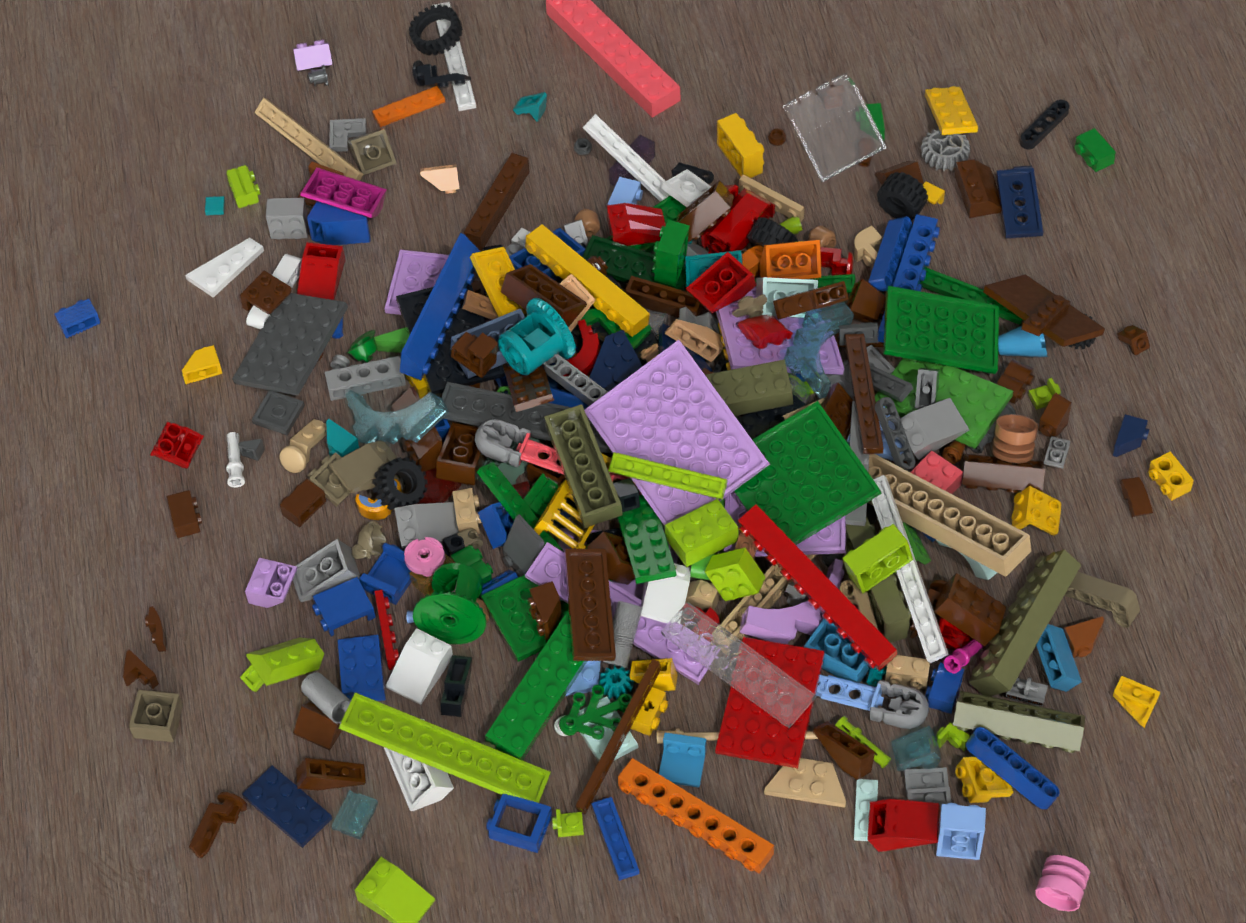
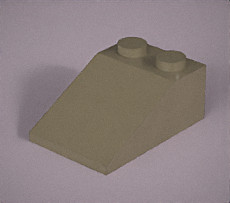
M377 441L358 448L331 463L329 467L348 491L354 493L373 489L375 485L372 482L373 479H376L374 477L375 472L379 471L378 468L396 459L397 456L384 441ZM395 474L394 478L399 480L400 476Z

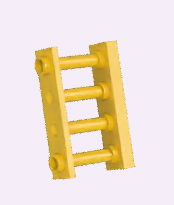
M565 479L535 525L534 531L538 535L543 530L549 531L572 549H585L584 543L594 525L586 527L583 531L560 514L559 510L563 509L582 523L579 512L566 502L567 498L573 502L574 499ZM556 520L578 536V541L576 542L553 525V521Z

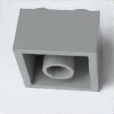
M304 198L267 199L266 219L271 239L308 238V214Z

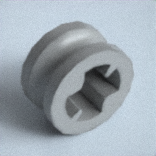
M337 354L330 365L333 369L348 367L350 361L345 356Z

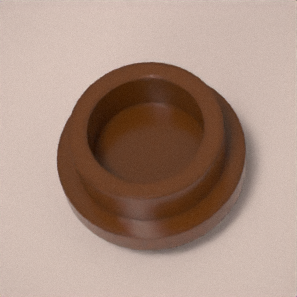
M773 129L768 135V141L772 145H782L786 141V134L782 129Z

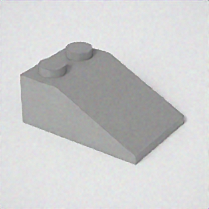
M951 398L912 411L900 419L911 450L918 461L926 457L931 450L934 452L970 431Z
M454 502L413 504L394 508L403 551L415 539L420 541L425 540V537H431L443 545L444 538L459 533Z
M336 539L296 565L298 569L293 578V583L299 601L305 602L313 599V596L355 577L359 579L361 576L355 559L352 556L351 548L339 539Z

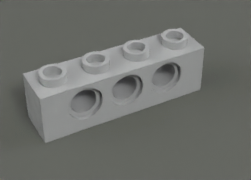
M400 356L326 371L325 377L330 400L333 401L406 385L405 376L403 373H400Z

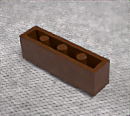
M631 276L625 293L643 308L679 318V311L683 307H687L696 317L701 315L703 305L689 292Z

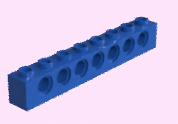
M916 214L893 287L921 292L922 285L920 282L925 280L927 272L925 267H929L931 261L929 254L934 252L936 244L934 238H938L940 227H937L938 219ZM885 312L878 332V342L884 343Z

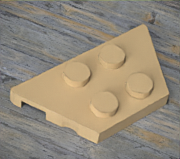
M801 758L798 769L782 766L764 790V795L846 807V799L833 763Z

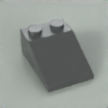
M520 514L516 516L503 547V561L508 568H513L518 578L526 574L545 546L544 540Z

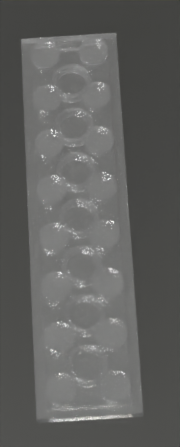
M688 601L661 630V634L787 728L794 724L816 698L813 692Z

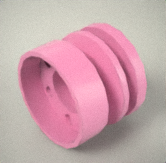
M1062 855L1049 856L1046 858L1042 877L1039 879L1035 895L1042 903L1051 908L1062 911H1075L1080 907L1084 894L1083 890L1086 888L1090 871L1083 863L1076 859Z

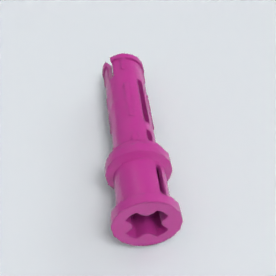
M973 639L963 648L956 649L952 655L947 656L944 660L946 670L950 673L959 672L962 667L970 662V658L985 646Z

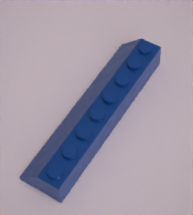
M462 233L459 234L401 352L400 373L422 380L424 374L427 375L431 368L430 361L436 358L439 350L437 347L444 342L446 336L444 332L446 328L450 329L453 322L452 316L458 313L460 308L459 302L465 298L468 290L466 287L468 284L471 285L474 280L475 274L473 273L475 267L470 256L472 253L480 252V250Z

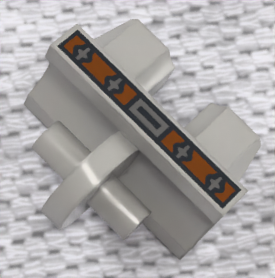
M1029 677L1027 680L1017 678L1011 690L1006 693V697L1016 702L1024 701L1031 705L1043 706L1048 685L1032 682V678Z

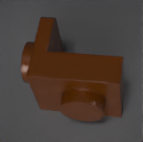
M1131 325L1117 333L1120 341L1131 346L1132 354L1138 355L1150 348L1147 332L1141 328Z

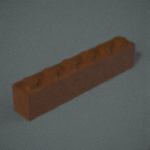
M511 153L464 230V235L480 251H483L530 171L527 157Z

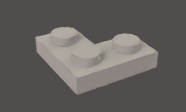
M366 118L330 120L329 147L335 152L348 151V137H358L366 134Z

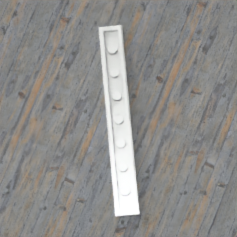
M450 2L440 3L442 7L444 5H447L448 8L451 7ZM445 19L436 20L439 35L442 37L450 28L451 21ZM455 41L456 45L454 47L450 46L451 50H444L449 74L459 73L468 76L460 41ZM465 81V85H455L453 83L452 87L458 110L464 111L476 108L470 81Z

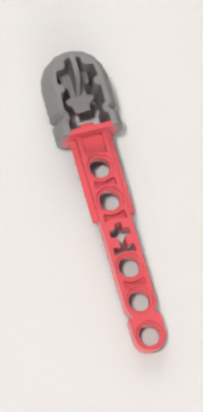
M497 419L487 420L479 426L475 434V443L477 449L483 455L503 463L509 462L514 467H519L523 460L564 475L561 466L557 464L558 458L554 448L530 440L531 430L525 428L519 430L518 426ZM513 440L519 443L516 451L510 449ZM545 452L549 455V458L545 460L540 459L538 454ZM609 472L612 482L617 478L621 480L630 478Z

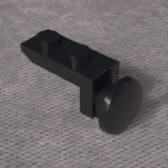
M416 60L413 63V77L418 86L426 85L447 88L449 84L465 85V81H471L470 76L459 73L438 76L437 65H424L421 60Z

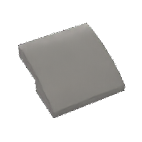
M947 767L904 770L907 800L939 803L940 809L942 804L951 803Z

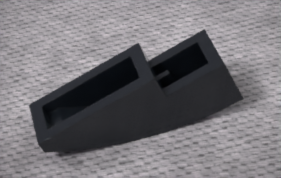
M452 655L440 702L441 715L462 717L471 674L472 657Z

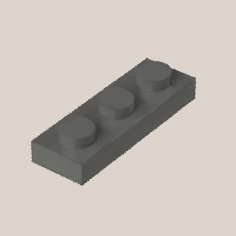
M870 365L874 390L902 402L914 389L911 383Z

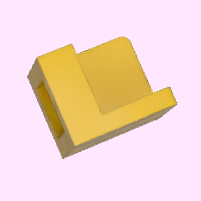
M928 182L923 184L927 191L928 202L934 205L944 202L945 190Z

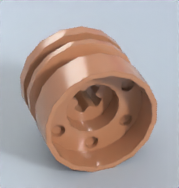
M1009 414L1000 416L996 420L994 445L992 447L993 455L1002 461L1010 463L1030 461L1034 456V441L1038 429L1037 423L1033 419L1022 415Z

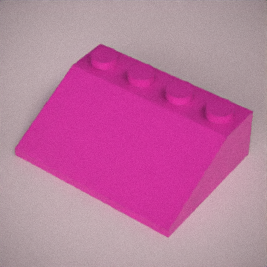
M316 168L300 196L373 218L377 217L383 208L387 189Z

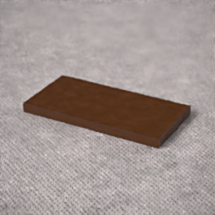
M1026 274L985 285L983 291L1024 321L1054 294ZM1069 305V308L1043 334L1060 346L1065 347L1102 336L1105 328Z

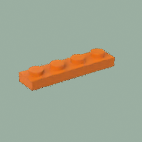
M435 86L372 112L379 127H383L445 103V97L439 87Z

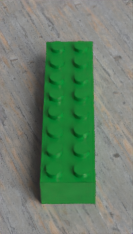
M569 610L485 735V742L495 745L496 750L524 760L588 662L573 661Z

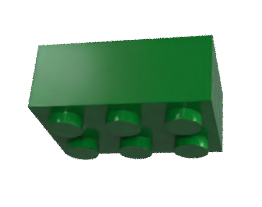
M668 220L666 226H662L659 235L661 237L660 241H656L654 247L655 254L652 273H655L654 281L676 287L685 263V256H687L690 225Z

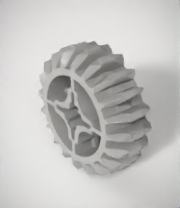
M933 129L922 140L921 156L925 163H929L930 168L935 166L936 171L939 168L943 172L946 169L952 171L953 168H956V162L968 160L970 143L966 135H942L939 129L938 131Z

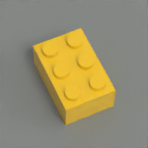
M737 113L717 120V145L741 177L744 174L752 178L763 173L764 147L761 143L757 142L753 131H749L746 127L744 119L740 118Z

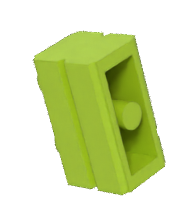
M246 165L240 166L237 169L227 170L228 182L237 206L242 208L248 206V204L258 203V195L261 193L258 184L254 185L253 183L256 181L253 171L249 172Z

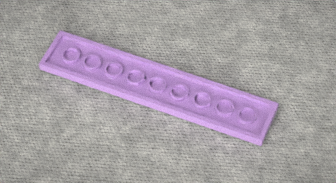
M547 542L526 572L525 578L538 586L553 581L560 599L568 604L564 552ZM609 581L612 621L618 601L641 607L642 600ZM643 616L640 617L633 645L656 659L672 658L676 671L698 685L721 650L681 624L677 627Z

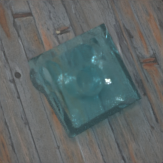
M930 726L891 741L898 771L912 769L920 765L924 769H933L941 760L938 742Z

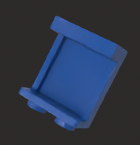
M384 543L382 546L383 553L368 575L363 573L359 580L364 591L375 595L374 591L383 590L384 597H388L389 602L396 605L416 576V573L410 571L406 566L403 550L394 544Z
M358 577L313 596V611L316 616L320 615L322 619L320 620L321 627L324 632L328 631L330 637L334 636V629L366 616L368 621L376 618L374 608Z

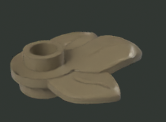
M761 294L756 298L752 296L741 298L738 301L739 308L733 311L732 315L735 317L747 315L749 318L762 315L763 305L767 302L766 295Z

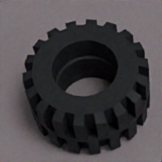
M895 172L888 176L878 190L877 201L880 203V207L891 217L901 218L907 216L912 221L927 203L928 195L923 184L916 178L903 172Z
M763 217L757 219L747 236L749 242L754 246L761 245L764 247V245L798 242L796 236L788 229Z
M399 457L378 468L379 471L374 474L376 479H373L372 482L375 485L373 492H377L375 497L377 500L381 499L382 501L380 504L383 506L388 505L387 508L392 510L397 507L420 502L419 500L425 496L423 493L427 492L425 485L428 484V481L424 479L426 473L421 471V465H416L414 460L409 461V458L405 457L402 459ZM395 474L404 480L406 484L405 494L396 488L394 483Z

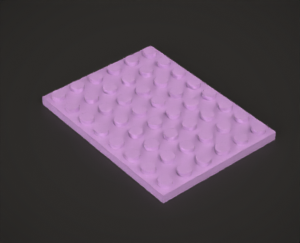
M680 340L669 346L584 410L612 452L727 479L728 483L723 499L770 465ZM631 478L664 526L716 500V498Z

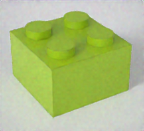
M746 547L712 555L705 570L706 575L724 601L758 594L766 578Z

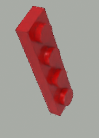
M377 590L374 592L388 669L393 670L396 661L399 659L397 648L393 649V643H396L394 631L390 632L389 627L393 626L391 614H387L386 609H390L389 599L384 597L383 590Z

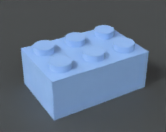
M942 804L936 856L980 860L985 833L986 808L978 805Z

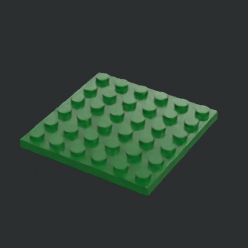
M818 401L753 439V442L770 465L734 491L747 512L757 504L795 545L882 494L880 488Z

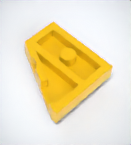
M1121 676L1114 690L1113 697L1145 728L1161 692Z

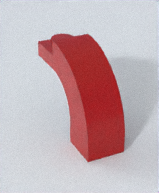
M585 319L578 321L583 338L582 348L576 356L566 361L589 377L601 346L598 334H593L591 325L587 326Z

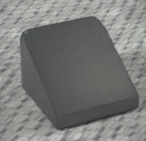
M262 439L243 441L238 444L242 456L258 461L265 450Z

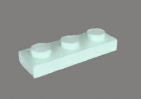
M857 780L854 825L855 841H868L870 802L877 801L878 780Z

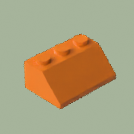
M820 240L764 245L760 258V278H820Z

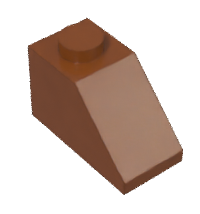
M1103 616L1064 628L1073 658L1078 656L1085 657L1092 652L1103 628Z

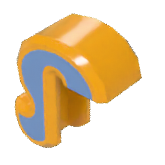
M394 478L396 488L402 492L400 482ZM356 495L357 509L363 517L371 520H381L391 514L392 510L387 508L388 505L383 506L380 504L382 502L381 499L377 500L375 498V500H371L368 497Z

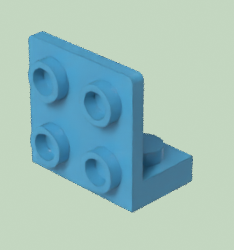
M664 733V750L659 774L674 784L700 787L707 750L706 738Z

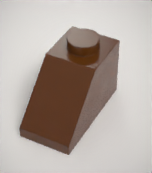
M1054 393L1040 418L1038 430L1044 436L1057 438L1068 425L1072 402Z

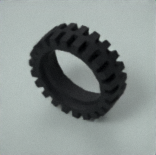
M439 4L436 8L432 5L431 9L426 7L424 8L425 12H418L419 17L415 15L414 21L410 23L409 35L416 48L423 54L431 55L433 53V55H438V52L443 54L445 49L449 51L451 50L450 46L454 47L456 45L455 41L459 42V36H462L463 27L458 15L451 7L448 8L447 5L442 7ZM443 19L451 21L450 28L442 37L428 41L421 39V33L430 23Z

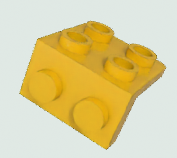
M1029 486L1014 497V510L1011 517L1012 526L1021 530L1031 524L1054 536L1059 531L1061 502Z

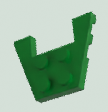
M596 308L588 310L581 319H585L587 326L599 322L609 335L621 331V328L614 321H610L602 311ZM648 324L633 337L627 332L625 333L633 349L637 348L651 333L652 328Z

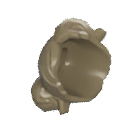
M370 521L361 527L358 543L352 548L353 558L370 559L371 555L380 556L383 553L382 546L384 543H387V539L381 531V525L375 521Z

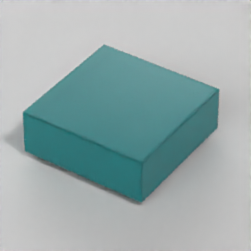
M206 197L205 214L224 215L225 197Z

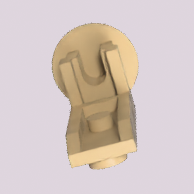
M313 419L290 439V446L284 447L280 452V462L286 470L292 473H299L305 469L306 463L309 462L311 448L327 435L326 423Z

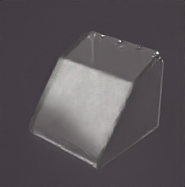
M847 73L833 78L831 81L834 87L832 88L829 82L816 87L817 96L814 95L812 90L799 96L802 104L799 105L797 100L794 99L782 107L821 182L887 148L856 84Z

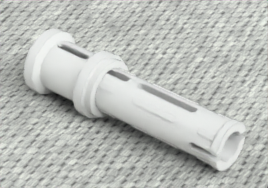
M230 432L227 434L229 463L226 466V470L229 473L227 484L230 487L238 488L245 484V478L242 475L244 465L240 460L239 434Z

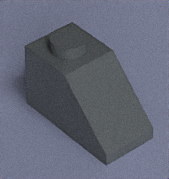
M918 369L916 409L936 403L940 369Z

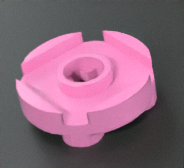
M425 537V540L420 541L418 539L413 540L404 551L405 563L408 569L425 577L431 576L445 561V552L442 544L431 537ZM428 553L427 558H421L420 555H426Z

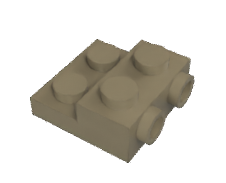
M335 452L332 456H326L321 462L322 466L318 470L314 468L308 474V477L312 483L324 491L325 497L338 507L351 493L329 467L331 463L342 458Z

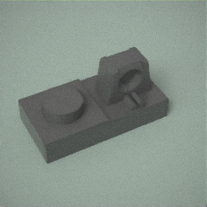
M868 322L839 325V344L845 345V334H864L866 343H877L878 324Z

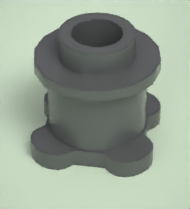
M322 65V69H311V73H308L310 84L313 83L316 86V84L325 83L326 86H329L325 65Z

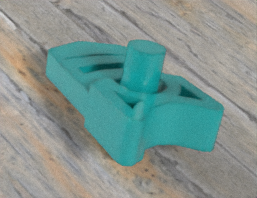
M887 666L880 671L875 667L869 669L868 685L877 687L878 682L886 674Z

